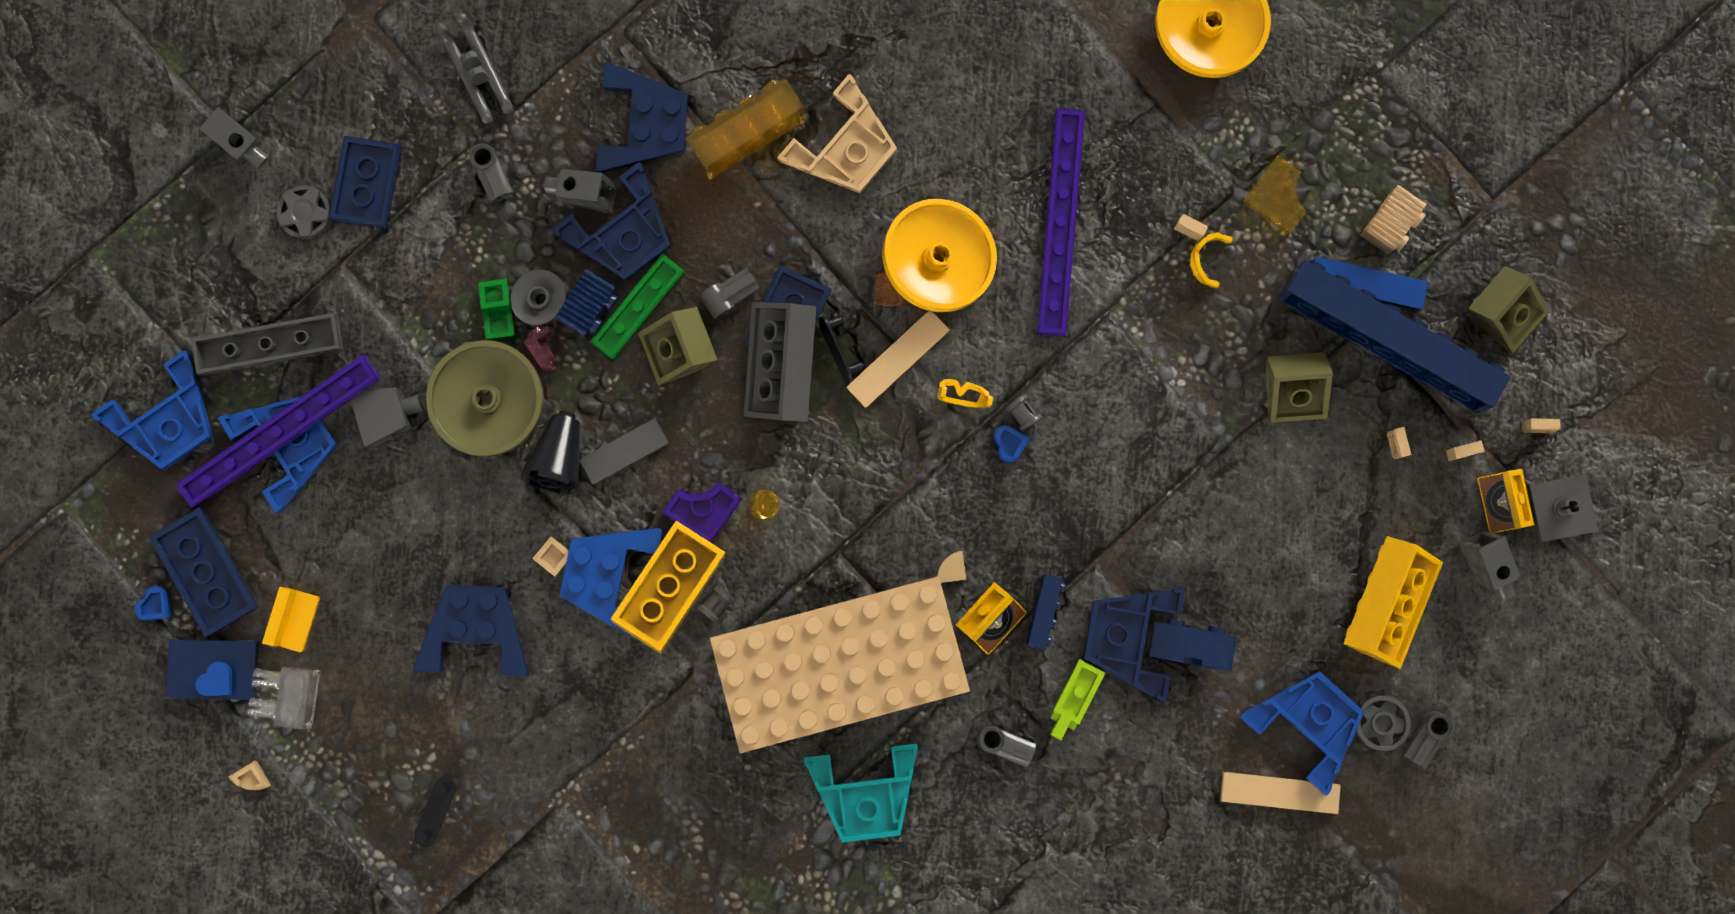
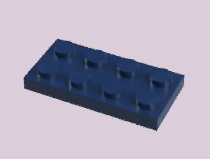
M197 508L149 537L205 637L214 635L259 608L203 508Z

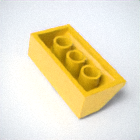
M1387 536L1384 544L1379 549L1378 559L1373 571L1368 576V584L1362 598L1358 601L1357 611L1346 631V638L1343 644L1362 654L1401 669L1443 562L1416 544Z

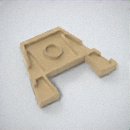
M848 74L832 94L833 97L854 113L818 156L812 154L793 138L777 159L785 165L861 194L896 153L897 147L879 118L876 117L864 94L861 93L856 85L854 78Z

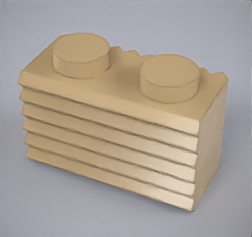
M1397 185L1391 190L1360 236L1381 251H1384L1387 255L1395 249L1400 251L1409 240L1406 233L1410 227L1416 228L1426 214L1422 211L1426 203Z

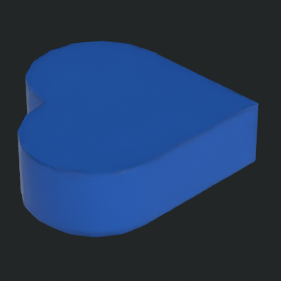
M1000 426L994 434V441L999 446V458L1005 463L1016 461L1030 438L1011 426Z
M152 586L147 589L144 599L139 600L135 605V615L139 619L146 621L172 618L169 591L163 586Z
M222 661L210 664L207 668V673L200 675L196 680L195 686L198 693L204 696L232 695V669L230 665Z

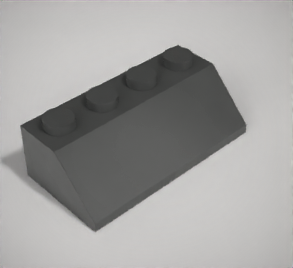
M752 302L744 417L808 422L816 306L793 303Z

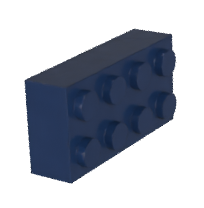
M1047 574L1042 575L1025 646L1046 650V647H1050L1052 637L1049 636L1050 630L1055 628L1056 619L1054 614L1059 611L1061 601H1058L1059 594H1063L1065 583H1062L1063 578Z

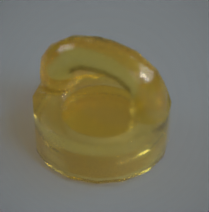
M760 490L754 493L750 503L751 514L754 518H773L777 514L779 501L773 491Z

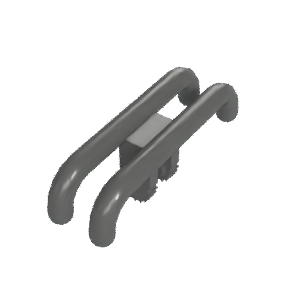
M459 13L456 20L472 51L461 54L452 34L444 23H438L436 31L445 45L481 117V121L485 125H491L493 123V116L478 88L479 85L487 81L489 82L504 114L511 115L514 108L466 14Z

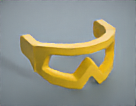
M1219 232L1209 234L1193 248L1190 254V267L1194 276L1201 284L1218 288L1220 283L1208 279L1200 265L1199 251L1205 243L1214 240L1230 244L1232 243V237Z
M944 379L939 384L937 398L940 401L972 408L992 406L993 396H990L989 392L981 386L966 382L960 387L959 382L955 379ZM946 386H954L958 396H962L969 389L981 394L977 402L959 400L946 396Z

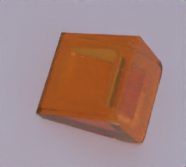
M877 273L874 304L903 307L904 298L892 286L887 274Z

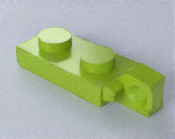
M1078 659L1052 710L1053 713L1050 718L1056 722L1049 735L1062 740L1067 728L1074 730L1077 724H1080L1105 672Z

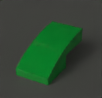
M507 278L478 283L486 340L497 342L517 340Z

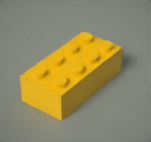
M675 521L611 617V622L661 654L725 558V552L678 521Z

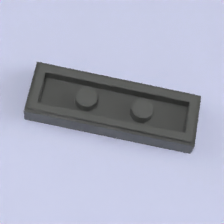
M656 418L581 458L579 461L592 485L595 486L670 443Z

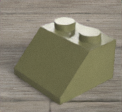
M1506 266L1492 279L1491 283L1474 299L1468 308L1477 325L1512 354L1549 313V309L1533 279Z
M697 307L671 312L638 333L658 386L697 372L717 361Z
M1325 352L1267 356L1265 380L1270 423L1328 418L1333 372Z

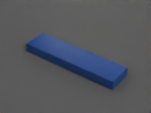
M1314 258V261L1326 268L1324 271L1333 276L1341 275L1351 282L1350 286L1359 291L1361 289L1370 291L1377 297L1375 300L1415 310L1423 309L1428 281L1325 258Z

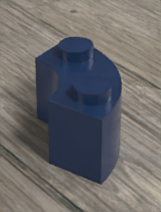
M1168 618L1167 624L1155 622L1149 657L1231 671L1237 637L1226 635L1225 628L1208 626V631L1184 627L1185 621Z

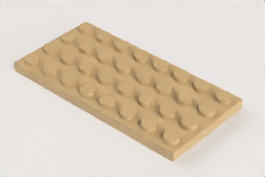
M939 576L710 638L740 753L970 692Z

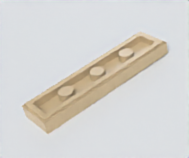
M928 311L846 387L847 390L865 409L868 408L950 330L932 311Z
M1222 771L1220 801L1338 814L1341 785L1333 783L1330 793L1324 796L1314 785L1306 780Z

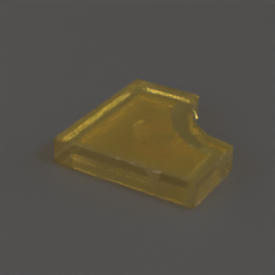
M1278 155L1243 202L1285 234L1289 235L1307 212L1299 203L1296 194V182L1301 171Z

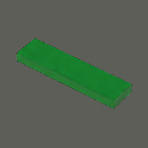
M662 253L590 342L614 361L686 272Z

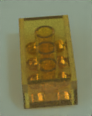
M786 78L780 82L777 79L768 83L762 93L757 96L749 95L740 101V106L731 112L725 110L714 118L715 121L706 127L705 125H700L690 132L691 136L686 138L689 147L709 181L806 122L804 106Z

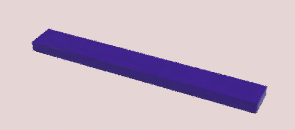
M1056 109L1037 334L1066 337L1085 118V111Z
M362 354L176 484L177 488L191 509L197 508L381 380V377L368 357Z

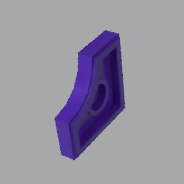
M718 482L711 490L701 494H689L678 489L662 513L674 522L678 521L712 543L743 499Z

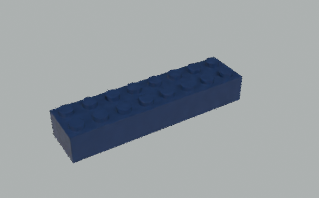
M1304 260L1292 271L1276 300L1475 413L1495 407L1511 376L1504 373L1505 369L1494 362H1484L1478 358L1479 354L1474 350L1454 345L1453 339L1443 333H1433L1427 329V324L1416 318L1410 320L1401 314L1402 311L1392 304L1384 305L1375 300L1377 297L1370 291L1365 289L1359 291L1350 286L1351 282L1341 275L1333 276L1324 271L1326 268L1322 264L1314 260L1309 262Z

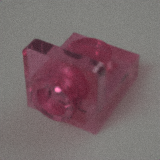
M540 326L527 335L528 339L524 341V344L541 369L548 374L556 368L552 363V360L556 357L547 344L543 346L540 344L554 336L548 326L545 328Z

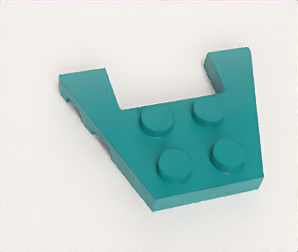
M917 743L891 746L894 777L834 784L830 754L804 757V763L809 770L842 843L901 835L918 750Z

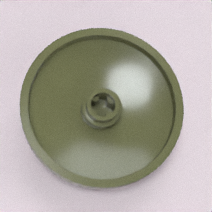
M481 340L461 345L441 359L429 379L426 405L428 416L434 429L445 442L466 454L490 457L512 451L530 437L537 427L543 412L544 391L537 370L522 353L501 342Z

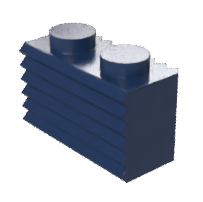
M586 269L555 318L587 339L591 334L595 336L603 325L601 317L605 311H611L615 307L619 299L616 296L618 290Z

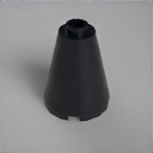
M559 411V414L552 415L521 471L520 479L522 481L527 477L530 479L528 485L552 493L560 494L561 488L569 489L568 494L577 492L579 483L580 422L575 419V414Z

